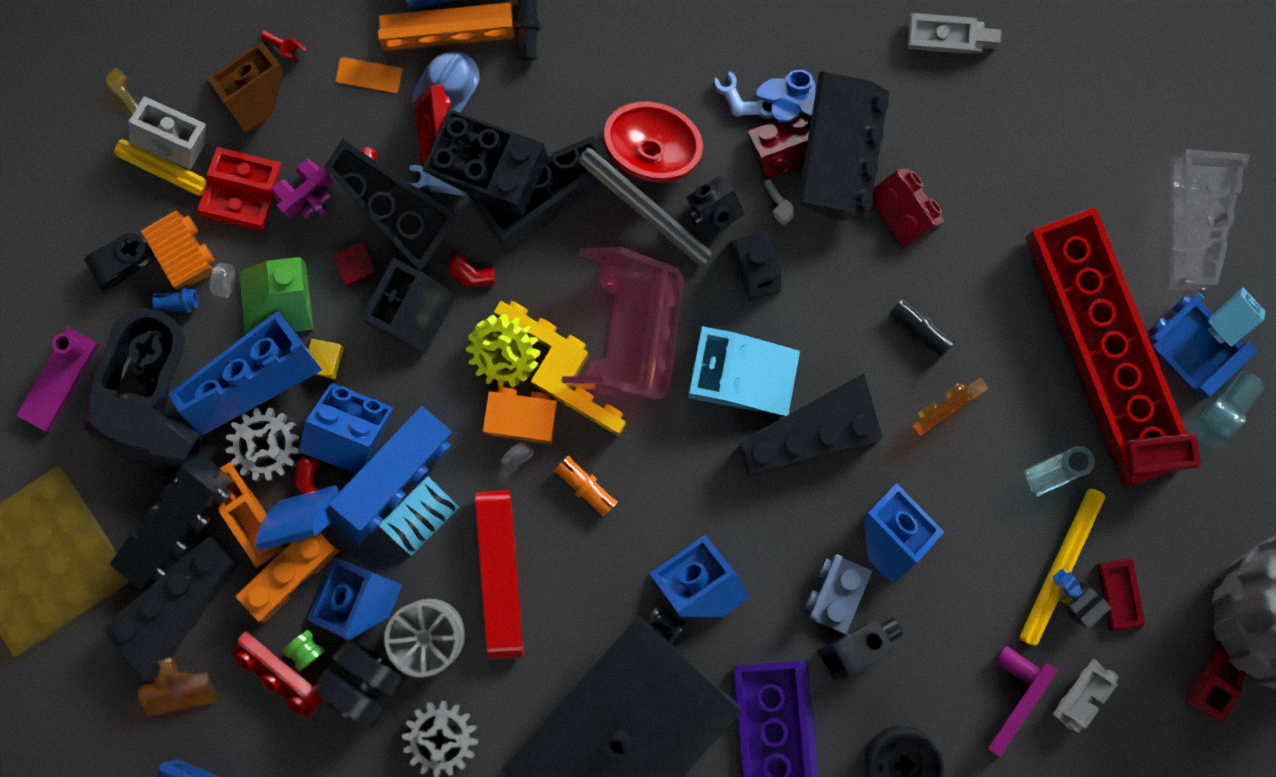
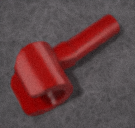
M263 31L261 34L262 39L277 46L280 49V54L293 63L297 64L300 62L293 57L297 49L306 51V48L293 38L279 39L266 31Z

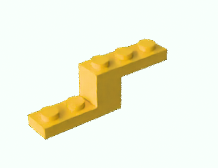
M500 301L494 310L496 318L503 314H507L509 322H512L516 317L520 318V328L523 329L526 326L531 328L527 333L528 337H537L538 343L550 349L531 380L532 386L546 394H550L554 399L613 434L620 436L626 426V421L621 419L623 416L622 412L609 404H606L604 408L592 402L594 396L580 387H576L575 391L570 389L589 357L588 352L584 350L586 344L574 336L568 335L567 339L555 333L557 327L543 318H539L537 322L526 316L528 310L518 303L511 301L508 305Z

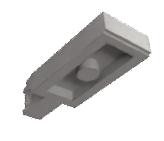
M912 13L909 17L907 49L973 54L982 53V48H998L1001 42V30L984 28V22L977 21V18Z

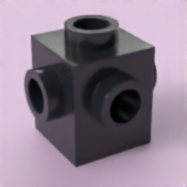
M720 176L699 186L696 191L686 197L691 207L688 215L698 229L703 226L711 236L725 230L730 224L746 215L734 189Z

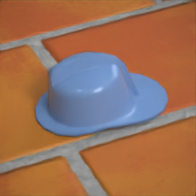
M447 51L438 55L431 61L416 84L413 92V102L430 86L444 85L445 96L450 98L451 110L461 113L479 82V69L475 61L467 54L459 51Z

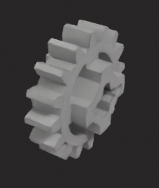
M254 408L253 417L246 413L241 414L244 422L241 425L235 422L231 424L236 430L235 435H226V439L233 442V446L227 448L226 453L236 456L231 461V464L235 467L243 466L240 471L242 476L246 477L252 471V479L258 482L262 474L270 482L274 479V472L284 477L286 475L284 466L287 464L295 467L296 465L291 459L292 454H301L299 449L294 447V443L301 441V436L292 435L291 433L297 427L296 424L291 422L285 425L287 415L281 413L275 418V410L272 408H268L265 415H263L259 408ZM269 423L263 429H251L256 424ZM281 432L285 436V450H282L279 438L282 435ZM243 439L246 440L248 448L245 456L242 450ZM260 439L267 440V443L270 445L267 451L261 449L257 444ZM275 459L277 461L267 467H258L264 460Z
M441 701L439 709H435L434 704L430 702L427 703V713L420 709L414 711L418 718L417 721L407 720L406 725L412 730L411 733L402 734L403 739L410 740V745L404 748L403 751L404 753L413 752L414 757L410 761L411 765L418 762L423 764L421 767L422 774H425L429 768H432L434 777H439L442 769H445L446 773L452 776L454 774V765H457L462 770L466 767L463 760L464 756L467 758L474 757L475 754L469 749V746L478 744V739L471 738L470 733L475 731L477 726L467 725L466 721L471 716L469 713L462 716L458 714L460 705L456 704L451 710H448L447 702ZM436 716L432 728L428 731H419L427 719ZM449 717L458 723L463 734L455 733L450 727ZM439 729H441L445 737L455 739L456 741L443 744L441 749L438 748L436 741L426 739L425 737L436 735L439 733ZM418 744L425 745L431 752L432 760L423 755ZM452 747H462L454 759L445 762L447 752Z

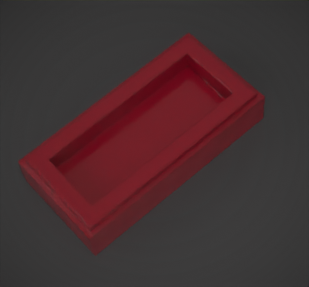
M1196 433L1125 442L1130 476L1202 467Z
M1133 558L1097 564L1102 595L1111 607L1106 613L1109 632L1146 626Z

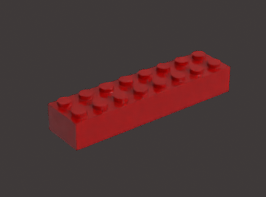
M1094 207L1033 229L1025 237V240L1123 487L1126 488L1167 473L1161 472L1130 476L1126 441L1187 434L1097 208Z

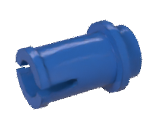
M187 286L183 287L181 291L154 293V298L152 299L154 310L164 313L184 310L186 313H191L193 309L198 308L199 304L196 290L189 289Z

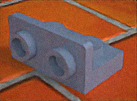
M838 554L833 555L831 560L826 558L818 575L819 578L823 579L819 591L812 590L805 609L810 611L807 618L847 634L872 570L848 561Z

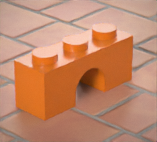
M322 530L315 536L294 541L235 597L259 622H267L291 599L290 595L302 582L311 575L317 574L341 550Z

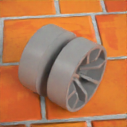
M438 599L418 600L401 608L390 619L385 631L386 652L392 663L404 673L417 677L431 676L442 671L460 655L465 643V626L460 614L450 604Z

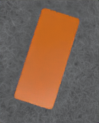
M341 57L336 82L397 93L402 68Z

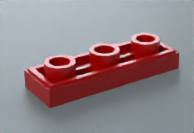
M245 631L238 638L231 653L236 664L243 670H250L259 677L261 684L269 692H277L287 701L288 707L294 713L311 719L320 708L324 699L312 689L309 683L248 632Z

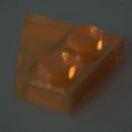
M981 378L966 388L961 382L945 393L948 400L938 407L933 402L918 412L921 419L913 424L914 428L920 436L989 388Z

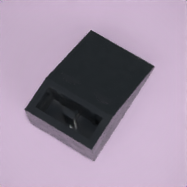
M449 109L422 170L493 207L523 217L549 156L543 142Z

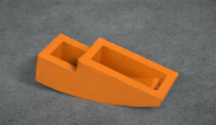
M230 461L220 467V469L234 480V483L228 489L232 494L218 511L257 568L281 553L285 546L282 544L257 551L255 546L257 535L267 514L245 478L240 474L239 469L233 466Z

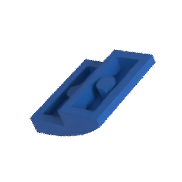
M334 485L283 499L276 503L268 512L259 529L255 543L257 551L317 535L331 523L326 509H328L329 503L339 494L337 486Z

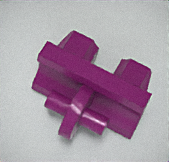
M306 159L295 170L304 181L303 184L294 190L284 179L271 188L278 202L276 206L288 220L298 212L305 219L315 211L322 218L327 214L322 205L331 197L325 189L333 184L334 180L324 167L320 169L311 160Z

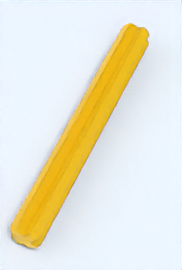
M1095 489L1087 490L1023 627L1020 640L1031 646L1038 645L1063 591L1052 577L1061 569H1064L1066 573L1072 572L1105 500V495Z

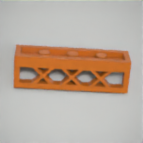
M511 3L379 15L380 30H378V37L383 51L515 38Z

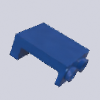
M1198 293L1192 298L1186 294L1172 307L1176 312L1168 320L1162 317L1148 331L1151 334L1149 340L1155 355L1202 401L1212 396L1258 350L1249 341L1244 344L1238 341L1232 347L1226 341L1220 344L1208 330L1211 327L1208 320L1213 313L1201 302L1205 297Z

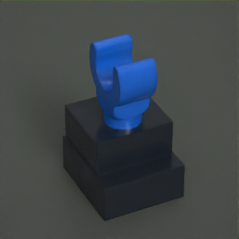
M1061 569L1052 577L1055 583L1067 594L1060 600L1061 604L1078 624L1089 629L1111 609L1105 599L1098 596L1092 587L1082 582L1078 584V581L1070 572L1066 573L1064 569Z

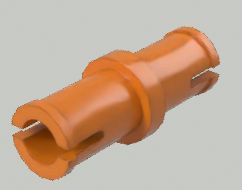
M569 455L554 470L576 491L574 494L578 498L582 496L602 517L617 504L618 501L614 500L595 482L597 478L593 474L589 476Z

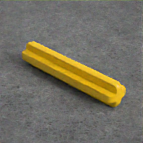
M120 139L115 146L114 154L117 157L197 196L203 195L208 182L205 178L135 146L125 139Z

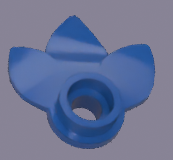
M793 70L785 79H770L764 82L758 88L756 98L773 103L771 107L773 119L780 123H788L797 119L801 113L812 117L816 85L812 75L807 71Z

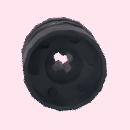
M905 725L888 727L874 737L867 750L866 766L869 777L944 776L945 767L940 751L925 733L915 727ZM901 755H905L909 761H912L911 764L905 766L904 771H901L898 765L894 764V762L900 761Z

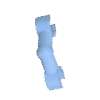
M730 71L728 73V79L731 82L729 87L721 86L719 80L715 78V90L717 93L725 96L734 116L759 115L763 119H773L772 112H767L762 107L765 103L770 102L761 99L753 102H742L735 89L736 77Z

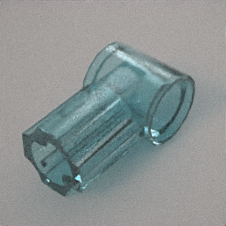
M1244 369L1239 370L1222 394L1215 397L1200 415L1199 420L1225 440L1230 439L1242 426L1246 419L1244 415L1266 386L1253 373H1249Z
M1076 446L1023 470L1031 491L1035 497H1039L1089 474L1094 467L1095 459L1089 449ZM1072 453H1077L1084 459V468L1080 472L1072 470L1069 466L1068 461Z

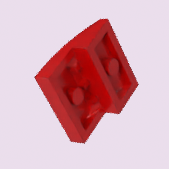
M217 147L206 174L208 182L197 209L198 215L263 232L274 200L271 188L279 181L281 163Z

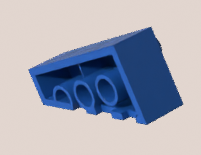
M276 311L168 395L178 412L199 434L205 435L322 371V368L298 334L282 315Z
M421 406L329 503L328 517L331 521L330 524L354 545L359 547L367 536L373 534L381 525L387 513L391 509H396L406 497L405 493L413 484L418 485L429 472L427 467L436 458L440 461L452 447L449 443L452 431Z

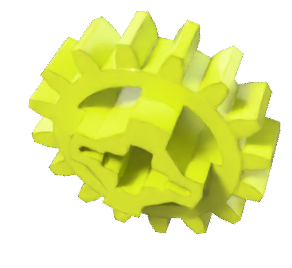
M493 314L485 321L482 320L474 327L475 330L468 336V339L473 343L466 347V351L474 354V357L468 362L470 365H478L477 376L483 373L487 375V384L497 380L499 387H504L508 383L511 387H515L521 381L524 382L532 375L531 372L538 366L534 359L540 355V351L532 347L538 339L537 337H528L527 333L531 328L530 326H526L523 329L520 328V318L518 317L509 322L507 314L501 315L498 319Z

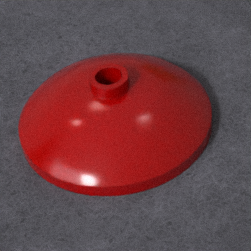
M636 102L620 107L608 118L603 132L604 147L611 160L631 176L650 182H671L686 177L697 167L703 151L702 138L694 123L678 110L654 102Z

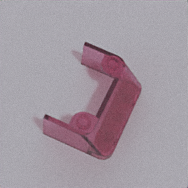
M622 247L581 248L579 251L580 256L601 263L599 272L600 284L605 292L615 295L606 359L592 360L587 367L585 377L562 376L561 383L596 393L650 400L664 399L669 392L683 293V276L680 270L669 264Z

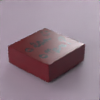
M363 241L332 255L347 287L378 274Z

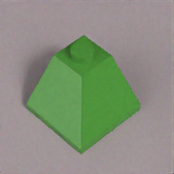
M301 257L265 261L239 271L245 335L276 311L282 315L295 332L313 330L307 264Z

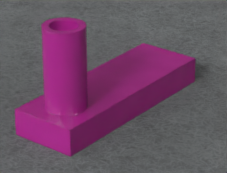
M69 327L66 328L64 333L57 334L52 340L54 351L16 416L49 433L100 344Z
M1008 646L1004 648L995 663L1030 687L987 749L997 758L1002 755L1058 672L1056 668L1047 662L1040 669Z

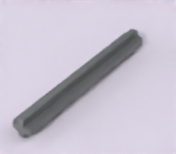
M587 148L580 155L578 162L695 263L703 266L710 259L712 253L708 248L593 149Z

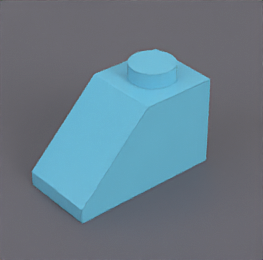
M1242 287L1209 317L1208 322L1211 327L1208 330L1220 344L1226 341L1232 347L1264 321L1266 311Z

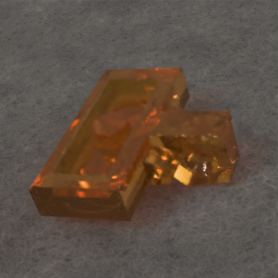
M173 658L158 661L160 666L159 678H155V682L152 684L138 687V698L148 716L217 702L216 690L208 674L188 675L186 672L178 673V668Z

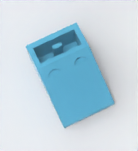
M702 327L688 398L786 417L789 414L800 351L734 332Z

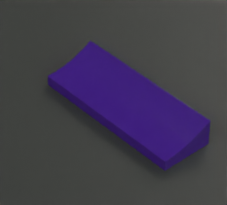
M808 660L734 666L737 704L743 708V711L738 715L743 776L819 777Z

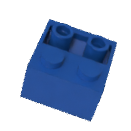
M331 383L305 421L299 452L357 475L374 457L394 407Z

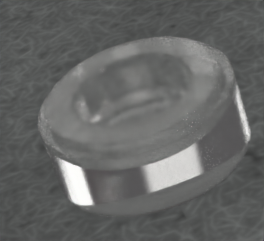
M220 262L212 271L210 290L214 296L227 298L234 287L235 268L231 264Z
M522 441L503 456L501 465L508 473H513L522 467L535 451L526 441Z

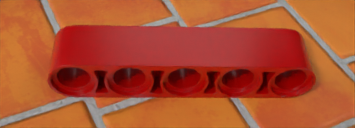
M510 489L476 492V513L488 659L521 658L524 656L511 492Z

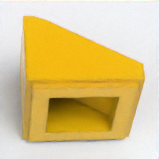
M311 339L308 350L322 368V371L314 375L335 380L344 347L337 343Z

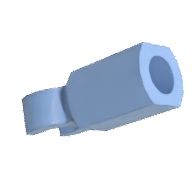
M410 166L409 170L412 173L421 174L419 182L410 184L422 192L429 188L430 192L462 196L466 194L423 172L422 166Z

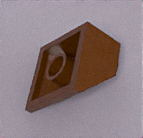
M260 41L207 79L246 133L250 129L263 125L267 118L273 114L283 68L263 42Z

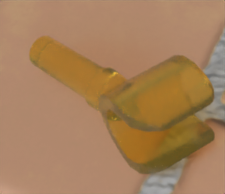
M114 68L106 77V82L111 89L123 98L134 113L138 105L129 92L123 88L130 79L119 69Z

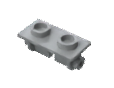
M1093 658L1087 668L1082 670L1078 680L1068 694L1060 700L1053 715L1068 729H1072L1077 733L1082 728L1086 730L1099 711L1096 706L1091 704V701L1096 699L1104 704L1118 686L1116 681L1119 677L1111 670H1105Z

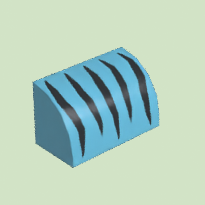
M427 476L381 523L380 527L412 556L459 509V506Z

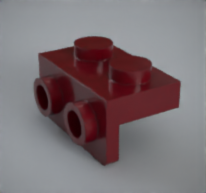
M801 113L792 122L780 123L773 121L748 131L749 140L761 162L762 171L766 179L803 166L811 117Z
M907 168L895 171L875 186L872 194L873 205L903 248L910 246L931 229L944 223L941 217L942 210L933 198L927 197L922 190L923 183L920 177L914 171H909Z

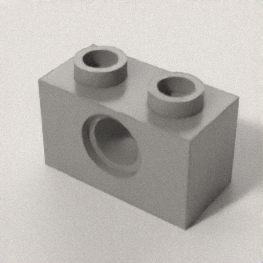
M145 96L128 121L129 143L191 170L205 146V123Z

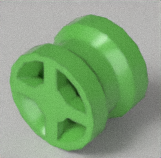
M309 630L299 635L282 650L285 657L291 658L294 661V668L298 673L310 667L326 652L322 646H317L314 643L313 635Z

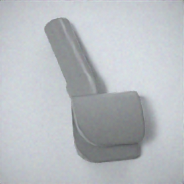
M768 179L764 182V185L774 199V202L778 205L771 213L784 226L794 217L793 205L788 200H784L772 180Z

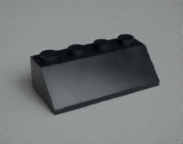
M825 71L819 72L798 203L835 221H864L869 219L870 208L873 204L872 194L875 176L878 172L880 145L884 137L885 114L889 106L888 90L870 80Z

